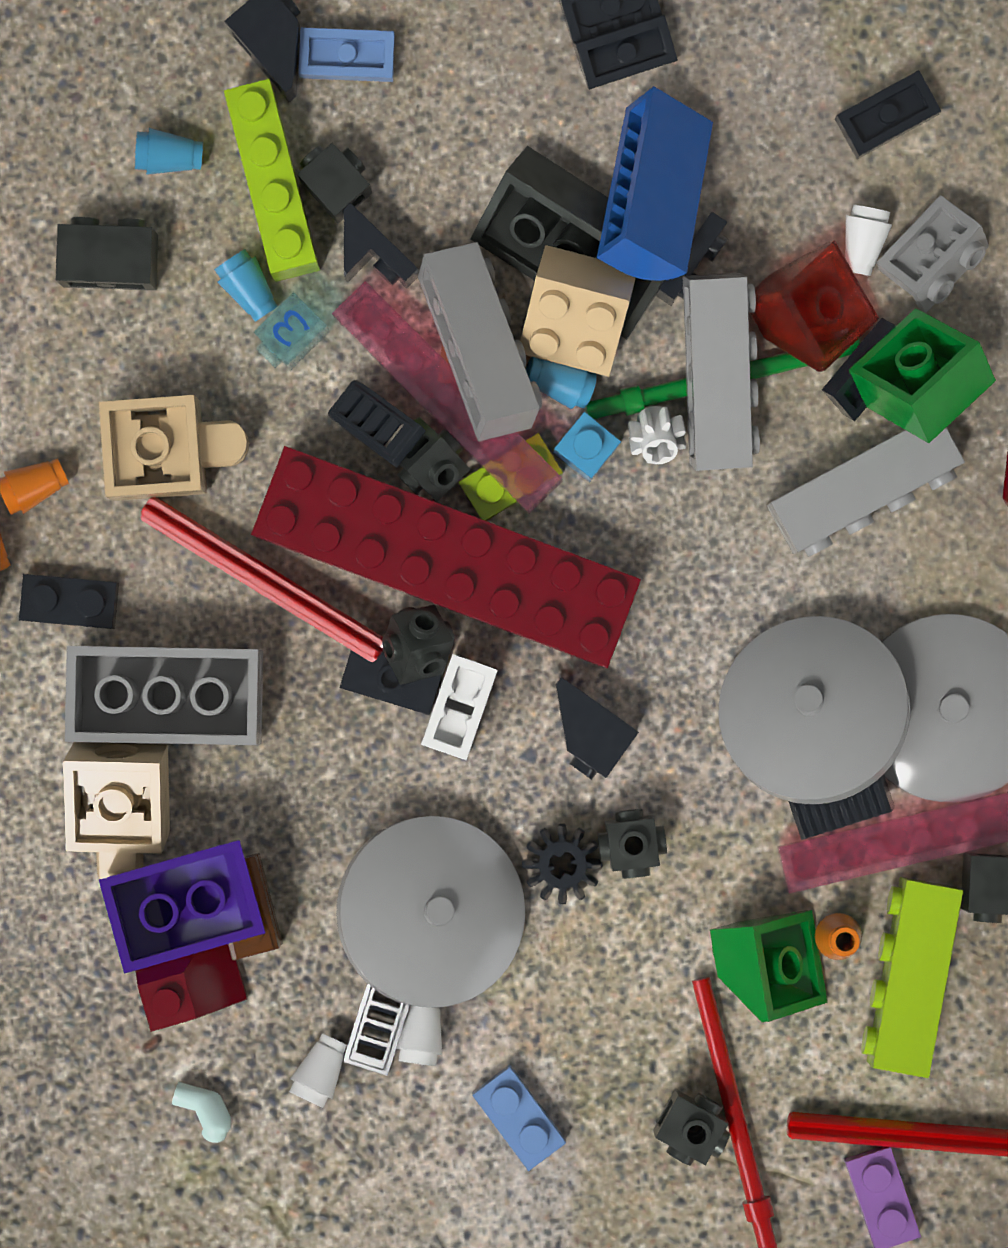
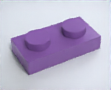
M880 1146L845 1158L844 1162L873 1247L890 1248L920 1238L921 1235L891 1147Z

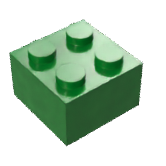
M916 308L849 369L867 408L927 443L936 438L996 381L979 341Z

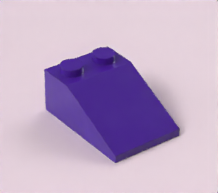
M240 840L99 879L124 974L265 933Z

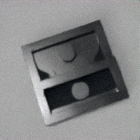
M559 0L566 26L589 90L678 61L666 17L661 12L658 0Z

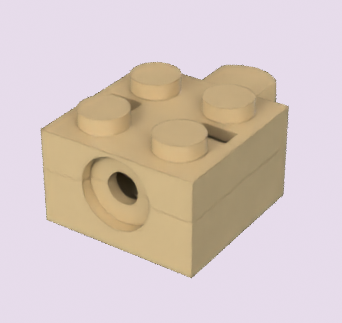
M195 395L99 402L105 497L113 501L207 494L205 468L235 466L244 461L248 454L250 443L243 428L231 420L202 422L201 401ZM159 411L160 414L149 415V412Z
M73 742L63 760L66 851L96 852L99 879L142 868L143 853L162 854L170 834L168 744Z

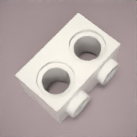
M452 654L421 745L467 760L498 670Z

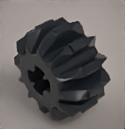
M559 823L557 828L559 839L552 840L550 832L544 827L539 831L541 838L546 843L544 848L533 841L527 843V849L539 855V859H524L522 867L540 870V872L531 875L527 879V884L529 887H533L545 880L546 884L540 892L541 899L547 900L553 888H558L559 904H566V889L571 887L579 900L585 898V893L578 884L581 880L590 886H597L598 879L594 875L587 873L586 868H602L603 861L601 862V859L585 858L586 855L598 848V844L593 840L581 848L578 846L584 837V829L578 827L571 840L566 839V824ZM565 851L569 852L574 856L570 858L571 864H576L572 872L564 870L560 876L554 874L551 870L555 867L553 863L549 864L550 858L553 855L561 857Z

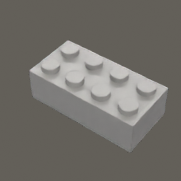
M67 646L65 742L262 744L263 650Z

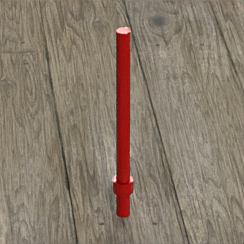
M710 977L692 980L725 1117L729 1123L728 1129L731 1133L730 1137L746 1200L742 1202L747 1222H752L758 1248H778L770 1219L774 1216L770 1196L764 1195Z

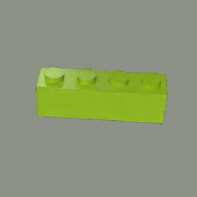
M270 79L223 90L270 274L274 281L278 282L321 271L276 95Z
M900 877L898 887L891 886L887 901V914L893 915L890 933L883 932L878 951V960L884 961L881 980L874 979L870 994V1007L876 1008L873 1027H865L861 1044V1053L867 1055L866 1062L872 1068L929 1078L963 894V890L957 887Z

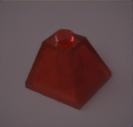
M835 240L821 245L768 275L755 287L756 307L755 312L750 313L767 341L817 372L825 371L879 320L877 313Z

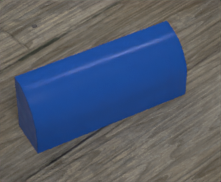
M655 86L626 107L597 259L629 276L661 281L674 279L687 273L713 121Z

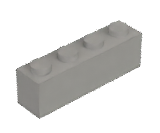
M478 242L424 254L418 279L478 442L531 429L538 411L542 407L541 393L536 382H530L525 370V350L521 341L514 340L509 327L511 323L510 311L506 301L503 298L499 299L494 287L495 272L490 259L483 258Z
M741 273L683 276L689 464L696 471L753 467L752 454H759L760 450L758 427L751 426V407L758 406L756 379H750V360H756L757 340L755 332H749L748 313H754L756 307L754 285L747 284V277Z
M947 428L930 443L905 430L772 501L767 507L792 554H796L804 549L807 556L810 557L831 546L833 542L829 535L846 527L849 535L875 522L870 513L887 505L892 513L916 500L912 491L924 484L929 483L933 491L957 478L954 468L962 465L965 461Z

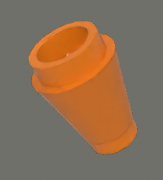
M58 458L50 462L46 461L4 471L5 476L0 478V494L10 515L22 511L24 515L60 490L61 487L68 485L69 482Z
M834 913L823 918L815 932V942L818 949L824 956L833 960H844L853 956L859 949L862 941V932L859 924L851 916L843 913ZM846 932L851 936L850 942L844 943L842 949L836 946V938L840 933Z

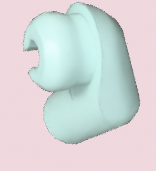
M178 1082L172 1105L196 1111L203 1128L202 1135L207 1141L212 1143L223 1141L227 1136V1132L231 1129V1116L222 1097L215 1091Z

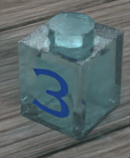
M293 292L253 332L261 341L255 349L274 368L282 362L291 371L330 331L327 325Z

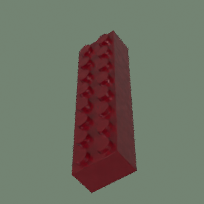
M284 446L251 533L252 536L605 669L609 667L641 581L640 578Z

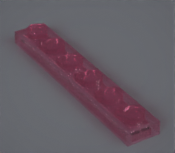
M366 281L332 313L334 319L459 442L528 514L563 482L562 477L517 432L478 442L451 366Z
M1008 791L777 846L787 892L790 894L1008 842Z

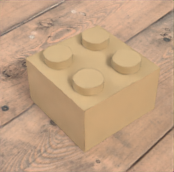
M545 245L521 337L525 355L609 377L636 277L629 276L597 258Z

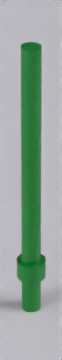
M857 335L750 361V379H758L850 356L860 344ZM686 377L641 389L638 384L621 388L620 394L589 401L585 407L586 413L593 419L625 412L626 416L640 413L646 406L686 397Z

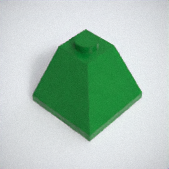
M804 910L744 920L710 929L717 977L761 1022H770L828 1003L820 953L815 942L816 929L813 911Z

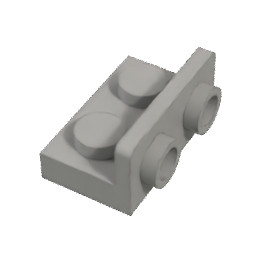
M940 195L876 264L880 272L912 295L917 307L926 313L934 304L943 302L949 296L954 283L967 270L974 269L982 261L989 244L982 225Z

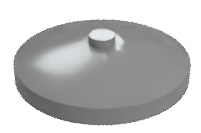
M943 614L914 620L899 627L885 637L881 642L889 649L899 664L910 698L908 732L898 756L884 773L885 778L907 793L938 802H962L977 799L1007 784L1008 634L995 625L978 618L959 614Z
M812 616L796 618L764 631L754 638L736 657L728 670L720 693L719 726L723 741L731 758L741 772L757 787L770 795L794 803H831L848 798L866 789L876 782L893 764L908 732L910 698L905 678L893 654L869 631L846 620L832 617Z
M439 816L417 817L395 823L371 837L354 855L344 873L338 892L337 927L343 949L350 963L365 982L376 991L390 999L407 1005L418 1007L451 1006L470 1000L483 993L509 967L523 935L525 923L524 894L519 876L505 851L486 833L466 822L453 818Z

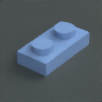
M300 27L299 77L304 79L393 82L395 32Z
M508 1065L472 1092V1096L528 1171L566 1144L564 1136L511 1065Z

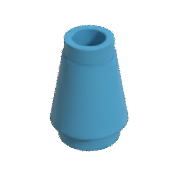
M149 128L148 132L137 131L135 169L146 170V175L189 171L192 169L201 170L203 142L193 141V139Z
M246 249L214 269L220 278L217 283L248 315L250 314L255 322L278 307L256 256L251 258Z
M535 357L529 359L525 368L530 382L535 381L540 392L569 409H573L575 406L585 408L594 392L596 373Z

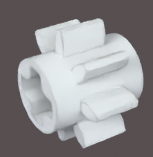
M651 406L645 408L638 414L637 421L628 422L632 455L642 453L647 463H667L675 458L678 449L686 448L684 437L686 431L682 415L671 417L667 407Z

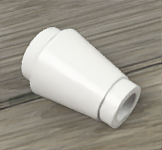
M853 205L851 216L846 215L844 271L867 276L872 275L873 267H875L892 224H888L890 212Z
M410 1005L396 1049H400L399 1061L436 1066L437 1055H442L441 1011L439 1007Z
M321 1034L319 1041L315 1043L290 1078L294 1082L289 1092L323 1108L328 1098L333 1099L344 1052L348 1045L325 1034Z

